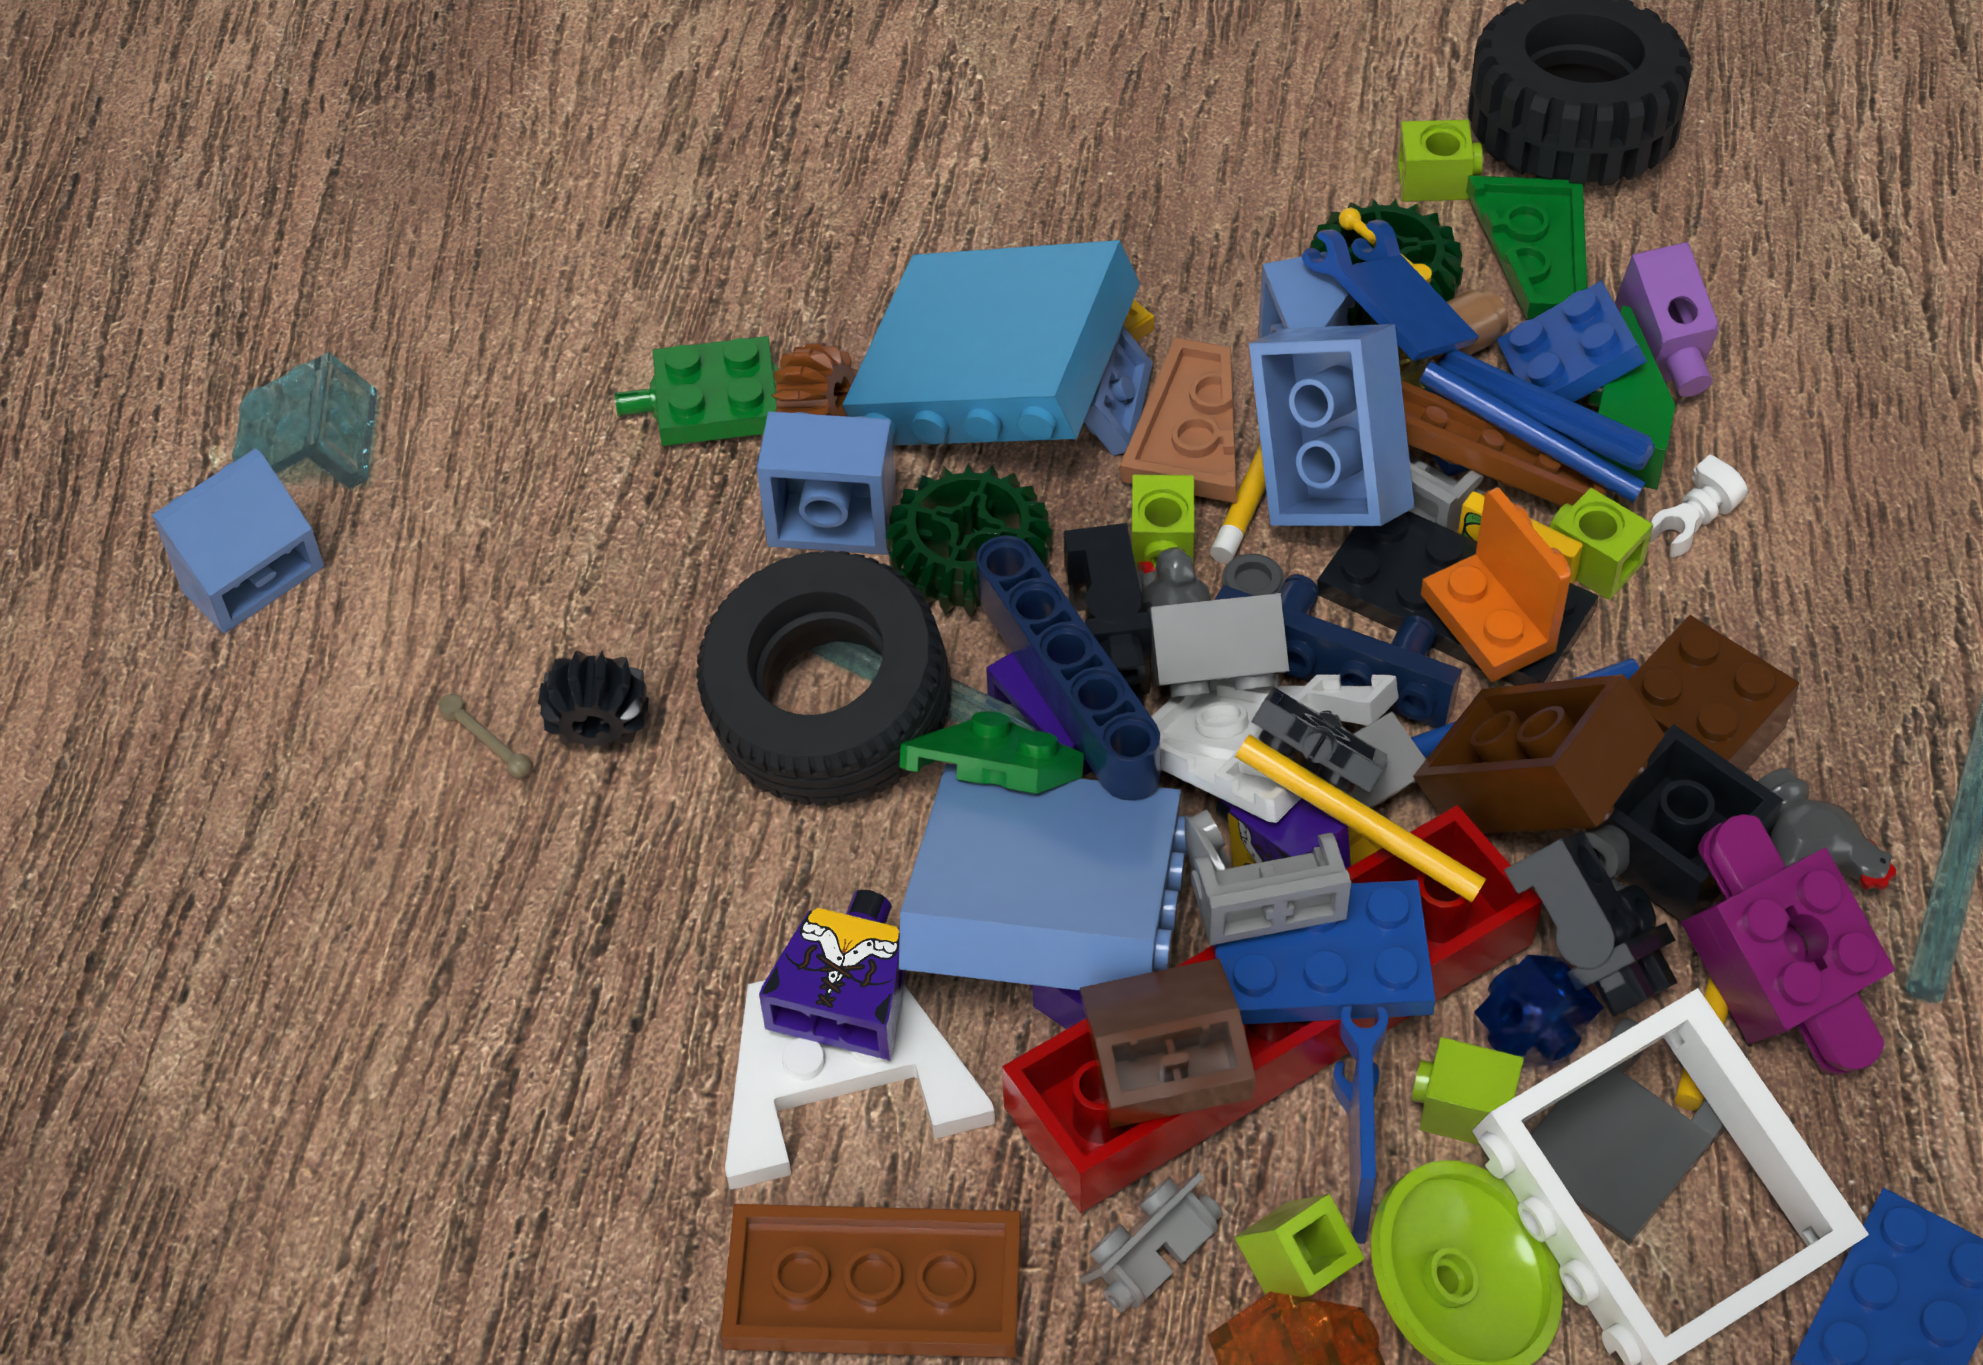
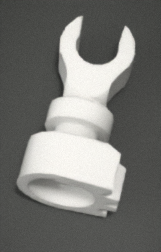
M1711 454L1693 469L1692 481L1695 486L1683 497L1682 503L1678 506L1661 510L1652 519L1653 529L1650 543L1665 530L1671 529L1681 533L1671 543L1669 557L1681 556L1688 552L1692 546L1694 534L1701 524H1709L1717 517L1718 513L1724 515L1730 513L1748 495L1747 485L1741 475L1730 465Z

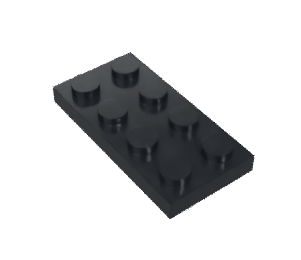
M1410 511L1382 526H1355L1317 579L1318 596L1395 631H1398L1402 621L1407 616H1421L1429 620L1436 628V637L1432 648L1481 670L1421 595L1423 578L1475 555L1477 541ZM1570 583L1556 652L1500 679L1514 686L1551 682L1595 613L1599 595Z

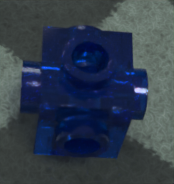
M1527 954L1518 965L1505 969L1493 979L1488 987L1490 995L1474 1013L1489 1030L1487 1039L1494 1050L1524 1057L1523 1064L1554 1065L1566 1059L1578 1048L1582 1040L1579 1033L1598 1015L1604 1006L1587 987L1576 991L1567 975V972L1572 969L1561 957Z

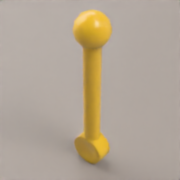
M1351 207L1343 209L1338 218L1341 227L1346 230H1355L1375 247L1376 236L1361 221L1359 211ZM1402 255L1430 284L1431 269L1425 264H1413Z

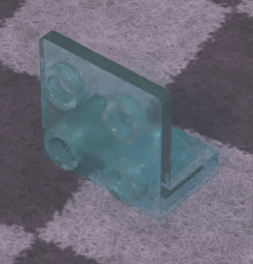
M330 352L306 364H299L284 376L263 387L252 389L242 399L239 406L240 416L236 442L232 452L233 462L257 448L264 455L274 472L278 473L309 458L322 470L351 489L368 479L378 390Z

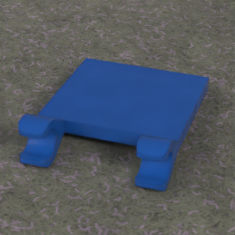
M1383 220L1369 221L1366 225L1376 236V246L1374 249L1363 238L1355 239L1351 245L1354 254L1359 259L1367 262L1352 265L1345 239L1339 232L1331 229L1322 230L1317 234L1318 239L1322 240L1327 247L1325 259L1320 254V251L1315 248L1306 249L1302 254V260L1309 269L1333 276L1379 325L1395 324L1397 345L1412 361L1471 346L1479 338L1474 330L1401 255L1393 228Z
M1345 1005L1341 1012L1339 1032L1343 1043L1356 1060L1353 1083H1351L1344 1077V1061H1338L1333 1071L1332 1089L1335 1097L1348 1114L1351 1234L1356 1243L1365 1244L1376 1181L1374 1098L1378 1089L1380 1071L1378 1065L1373 1062V1057L1386 1038L1388 1013L1383 1006H1377L1375 1025L1370 1028H1361L1351 1020L1352 1005Z

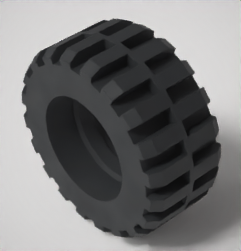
M1526 0L1524 4L1515 2L1507 6L1500 15L1497 14L1483 28L1482 34L1477 39L1468 101V118L1471 121V129L1479 142H1481V145L1484 144L1487 152L1497 161L1506 160L1511 170L1522 175L1525 172L1536 175V178L1569 180V183L1583 184V187L1588 182H1598L1599 186L1612 185L1621 177L1631 180L1641 176L1647 171V168H1654L1668 156V152L1677 143L1692 71L1689 51L1676 29L1669 22L1662 24L1657 13L1648 8L1640 10L1630 0Z

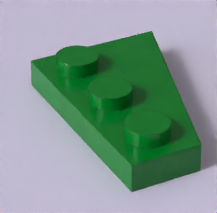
M1468 176L1466 192L1526 319H1533L1562 303L1573 293L1588 288L1583 184L1569 183V180Z

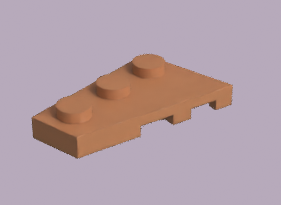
M1174 337L1120 463L1121 482L1132 484V475H1194L1195 496L1237 503L1231 347Z

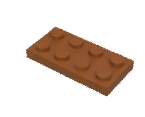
M734 1204L720 1337L723 1350L1016 1358L1021 1211Z

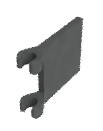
M1630 1018L1623 1019L1606 1043L1638 1023ZM1644 1050L1559 1100L1530 1134L1580 1210L1628 1245L1632 1243L1712 1143L1727 1130L1706 1099L1690 1120L1626 1075L1625 1072L1636 1063Z

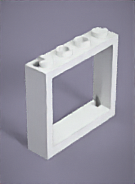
M1698 988L1493 1110L1472 1130L1490 1159L1485 1164V1167L1494 1177L1505 1180L1519 1202L1518 1213L1525 1228L1539 1242L1545 1241L1561 1265L1559 1274L1564 1287L1577 1303L1582 1306H1588L1603 1329L1602 1341L1608 1354L1610 1355L1616 1351L1625 1365L1669 1364L1869 1235ZM1662 1038L1666 1040L1807 1245L1805 1249L1667 1337L1663 1335L1523 1124V1122Z

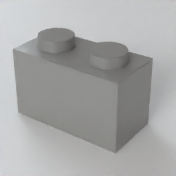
M1281 593L1155 606L1146 610L1150 614L1152 624L1151 660L1154 687L1170 685L1171 697L1210 693L1209 681L1234 678L1235 690L1274 686L1273 674L1289 671Z

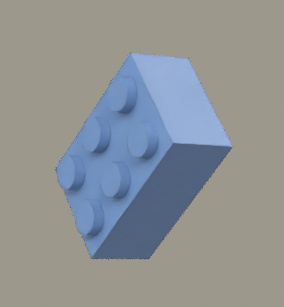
M1395 324L1284 328L1250 342L1249 349L1270 526H1382L1413 509L1414 498Z

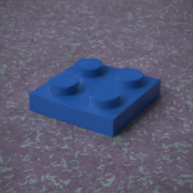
M1602 280L1585 290L1573 293L1562 303L1531 320L1520 323L1512 331L1497 339L1514 376L1572 402L1579 400L1647 362Z

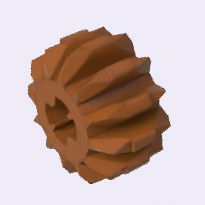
M813 343L806 344L805 347H795L793 352L783 353L780 360L781 369L774 371L773 374L776 382V392L771 396L776 399L777 409L775 412H804L816 415L848 417L842 404L858 372L857 369L851 368L852 360L849 352L839 351L837 346Z

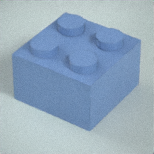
M768 411L757 464L767 546L888 555L886 532H888V525H890L889 517L892 513V506L897 504L891 419Z

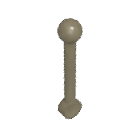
M452 693L440 699L438 706L443 719L447 721L458 720L507 763V770L511 776L523 778L531 772L532 761L523 753L515 754L466 711L464 701L460 695Z

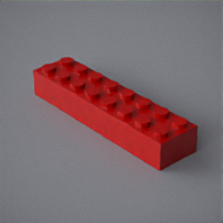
M1458 805L1410 833L1486 879L1472 902L1384 848L1346 868L1351 883L1418 880L1436 1001L1533 944L1542 900L1532 889L1517 894L1504 871L1511 865ZM1213 945L1176 967L1213 960ZM1411 1016L1388 1017L1387 1030ZM1085 1018L1002 1066L1004 1108L1076 1208L1082 1213L1350 1052L1340 1037V1020L1243 1024L1256 1076L1252 1099L1110 1128ZM1375 1018L1351 1019L1355 1025L1361 1028H1370L1375 1025Z

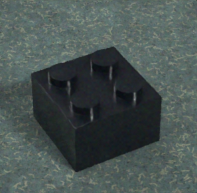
M1673 724L1664 733L1665 736L1649 756L1648 765L1645 770L1632 779L1615 802L1614 811L1611 816L1600 825H1614L1625 832L1629 839V865L1627 870L1619 876L1629 884L1638 885L1643 888L1650 899L1683 921L1706 909L1721 894L1698 850L1703 835L1713 826L1723 823L1731 817L1743 814L1759 818L1770 836L1783 799ZM1593 848L1600 860V856L1597 849Z

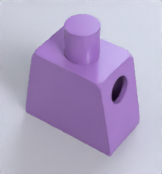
M1688 242L1633 254L1616 297L1615 305L1619 312H1621L1622 305L1632 308L1664 381L1673 380L1679 395L1682 397L1697 395L1708 389L1713 383L1705 362L1718 333V321Z

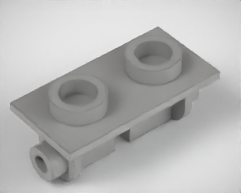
M1199 1172L1178 1184L1169 1176L1145 1196L1138 1204L1146 1214L1129 1231L1122 1224H1119L1090 1250L1089 1254L1096 1263L1080 1278L1083 1284L1102 1276L1109 1284L1103 1291L1104 1296L1115 1309L1125 1312L1130 1306L1139 1308L1174 1272L1156 1250L1163 1245L1173 1258L1181 1264L1218 1230L1216 1221L1222 1216V1210L1211 1197L1202 1194L1197 1198L1191 1191L1204 1178Z

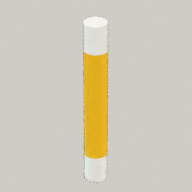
M1261 442L1237 492V503H1232L1211 547L1210 555L1219 563L1228 564L1234 559L1266 489Z

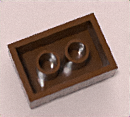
M1624 674L1481 689L1416 771L1413 778L1440 815L1458 805L1482 833L1540 832L1544 830L1575 828L1591 829L1598 827V825L1611 816L1614 811L1615 802L1632 779L1645 770L1648 765L1649 756L1665 734Z

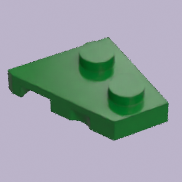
M982 711L973 714L971 720L919 736L910 741H904L900 745L899 767L908 771L918 772L923 766L937 761L957 764V780L979 784H996L1007 789L1038 794L1082 778L1084 753L1059 743L1058 738L1053 734L1031 731L1014 724L1006 714L995 711Z

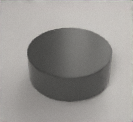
M1260 554L1238 556L1225 566L1222 573V586L1226 585L1254 596L1277 594L1284 584V573L1278 563Z

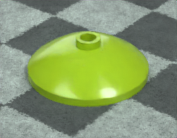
M1455 1160L1434 1161L1413 1169L1399 1178L1381 1200L1372 1227L1371 1257L1376 1283L1382 1300L1390 1316L1406 1339L1421 1354L1436 1365H1532L1546 1352L1552 1343L1561 1319L1563 1287L1559 1274V1262L1545 1241L1539 1242L1525 1228L1518 1213L1519 1202L1503 1179L1494 1177L1488 1170L1477 1165Z

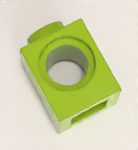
M1469 119L1401 121L1397 155L1401 201L1469 200L1466 192L1468 176H1481L1483 166L1481 142L1472 143Z
M1132 475V551L1136 570L1137 563L1141 561H1151L1156 569L1158 555L1168 548L1178 546L1184 549L1186 554L1192 558L1193 564L1194 475Z
M1590 487L1573 506L1569 503L1563 505L1554 516L1549 527L1583 544L1576 581L1610 601L1644 564L1653 524Z

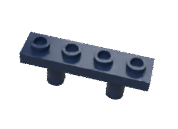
M1293 574L1286 578L1278 592L1281 593L1289 671L1283 673L1308 682L1316 675H1340L1341 686H1372V675L1396 676L1398 700L1388 711L1435 728L1448 724L1453 714L1462 669L1426 657L1436 637V628L1429 620L1416 615L1407 616L1402 621L1392 642L1387 643L1309 615L1318 600L1319 589L1317 584L1312 579L1299 574ZM1223 585L1214 600L1254 595Z

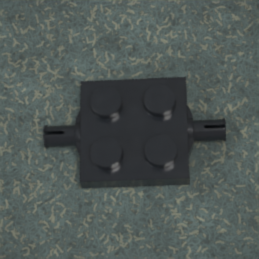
M1275 687L1268 693L1251 721L1263 729L1258 736L1263 743L1289 758H1294L1299 750L1304 754L1305 758H1311V762L1320 763V768L1317 771L1320 777L1347 793L1352 794L1356 786L1370 793L1384 771L1387 754L1343 728L1337 714L1334 715L1329 710L1318 713Z

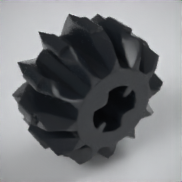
M603 650L596 656H587L581 651H575L572 660L566 658L554 659L551 671L544 673V681L540 684L538 704L541 705L540 715L544 719V731L551 734H559L561 744L577 742L583 744L585 750L592 745H600L607 750H612L615 742H633L636 731L643 729L644 718L648 716L649 697H646L647 687L644 682V672L640 669L629 667L626 657L615 659L605 657Z

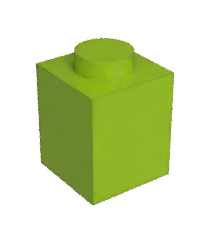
M1440 1037L1434 1063L1420 1060L1411 1101L1424 1104L1419 1130L1481 1146L1472 1130L1490 1112L1515 1098L1524 1057Z
M1330 1193L1288 1201L1234 1237L1268 1301L1311 1296L1365 1259Z

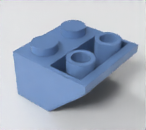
M257 448L235 462L226 465L207 480L182 496L173 499L168 505L152 514L181 591L223 634L324 568L311 526L264 455Z

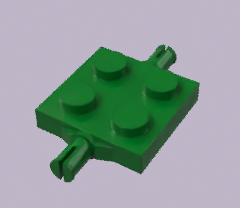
M769 336L737 338L728 341L694 345H678L675 347L652 349L654 376L650 382L649 389L615 391L618 417L653 412V417L659 424L662 446L764 434L768 411L775 412L777 409L776 399L771 395L776 392V382L773 374L774 371L779 369L771 360Z

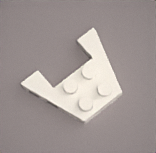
M1273 674L1274 686L1235 690L1234 678L1209 681L1210 693L1172 697L1151 716L1160 731L1161 770L1268 822L1277 823L1301 797L1235 758L1239 748L1249 734L1260 740L1258 736L1263 729L1251 721L1273 687L1279 689L1318 713L1329 710L1332 711V714H1337L1341 721L1368 726L1378 720L1398 700L1396 676L1372 675V686H1341L1340 675H1316L1306 686H1279L1278 674Z
M765 980L748 984L725 1163V1172L730 1190L791 1175L790 1163L777 1112L792 1107L915 1077L919 1083L934 1139L995 1124V1114L991 1100L905 985L903 986L894 1049L889 1061L766 1030L759 998V992Z

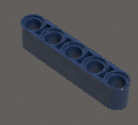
M1003 535L991 538L983 543L977 552L976 559L979 601L983 611L1080 752L1084 753V759L1103 787L1112 796L1122 800L1135 801L1146 798L1156 790L1160 783L1161 748L1160 731L1157 724L1031 546L1023 539Z

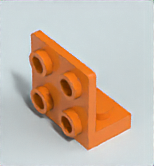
M1496 487L1485 493L1476 554L1423 578L1421 595L1489 680L1494 682L1556 652L1571 580V571L1564 555L1558 549L1550 548L1533 528L1531 519L1525 509L1518 504H1513L1503 491Z

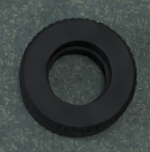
M817 551L801 553L791 558H784L771 563L764 569L751 574L749 578L739 584L738 588L732 590L727 595L728 598L721 602L718 611L711 617L710 624L706 626L705 638L701 640L700 652L697 655L699 667L697 668L696 677L698 679L697 686L701 695V703L708 720L730 761L742 775H745L752 784H757L759 789L765 792L770 791L771 795L777 798L784 797L786 801L790 802L799 800L800 804L805 805L815 803L816 806H825L827 803L841 805L842 802H855L860 797L863 799L872 797L871 794L881 793L886 790V786L895 785L900 782L899 779L901 777H906L912 772L899 767L900 745L904 741H910L919 736L944 729L946 723L945 716L948 715L950 709V687L952 686L946 650L934 615L927 602L924 601L920 591L915 589L913 583L905 580L904 576L900 572L893 570L891 566L884 563L879 564V561L874 558H865L864 555L860 554L850 555L849 552L824 551L822 553ZM848 642L870 648L882 656L880 668L870 686L857 699L840 709L823 714L802 715L787 712L769 702L772 688L781 671L790 661L808 649L826 643Z

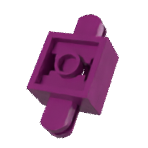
M1742 814L1713 826L1703 835L1698 850L1725 899L1683 920L1681 924L1748 1045L1786 1032L1796 1026L1823 1073L1842 1075L1870 1066L1879 1058L1884 1047V1040L1857 992L1896 970L1828 849L1825 847L1791 864L1785 865L1765 827L1756 816ZM1796 928H1798V929L1801 931V933L1805 936V939H1806V942H1807V945H1808V949H1807V950H1806V946H1805L1803 937H1802V936L1800 935V933L1796 930Z

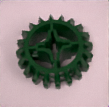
M1372 197L1368 206L1364 208L1355 203H1349L1348 208L1357 209L1361 214V221L1366 225L1369 221L1383 220L1389 223L1395 232L1400 253L1413 264H1425L1431 269L1430 285L1446 302L1456 297L1463 275V268L1461 267L1462 252L1460 251V243L1454 241L1452 227L1441 226L1438 213L1423 216L1418 203L1407 209L1399 207L1396 198L1390 205H1379ZM1331 212L1326 224L1318 225L1310 248H1315L1320 253L1327 252L1325 243L1318 239L1317 234L1322 230H1336L1346 241L1352 265L1367 262L1359 259L1352 251L1351 246L1355 239L1363 237L1355 230L1343 229L1338 219L1340 212ZM1356 300L1354 308L1348 309L1347 320L1349 326L1379 325Z
M968 463L963 473L952 474L943 466L938 480L921 475L918 490L904 489L903 496L900 499L901 504L892 506V513L889 517L890 525H888V532H886V547L890 551V566L893 570L900 572L905 580H909L915 585V589L920 591L928 605L938 600L939 606L945 615L955 606H962L971 618L976 606H981L976 563L977 552L982 544L991 538L1003 535L1023 539L1031 546L1046 569L1049 565L1050 547H1052L1053 542L1052 529L1049 528L1048 511L1045 509V503L1038 502L1033 486L1020 487V482L1015 473L1000 479L993 465L984 473H975Z

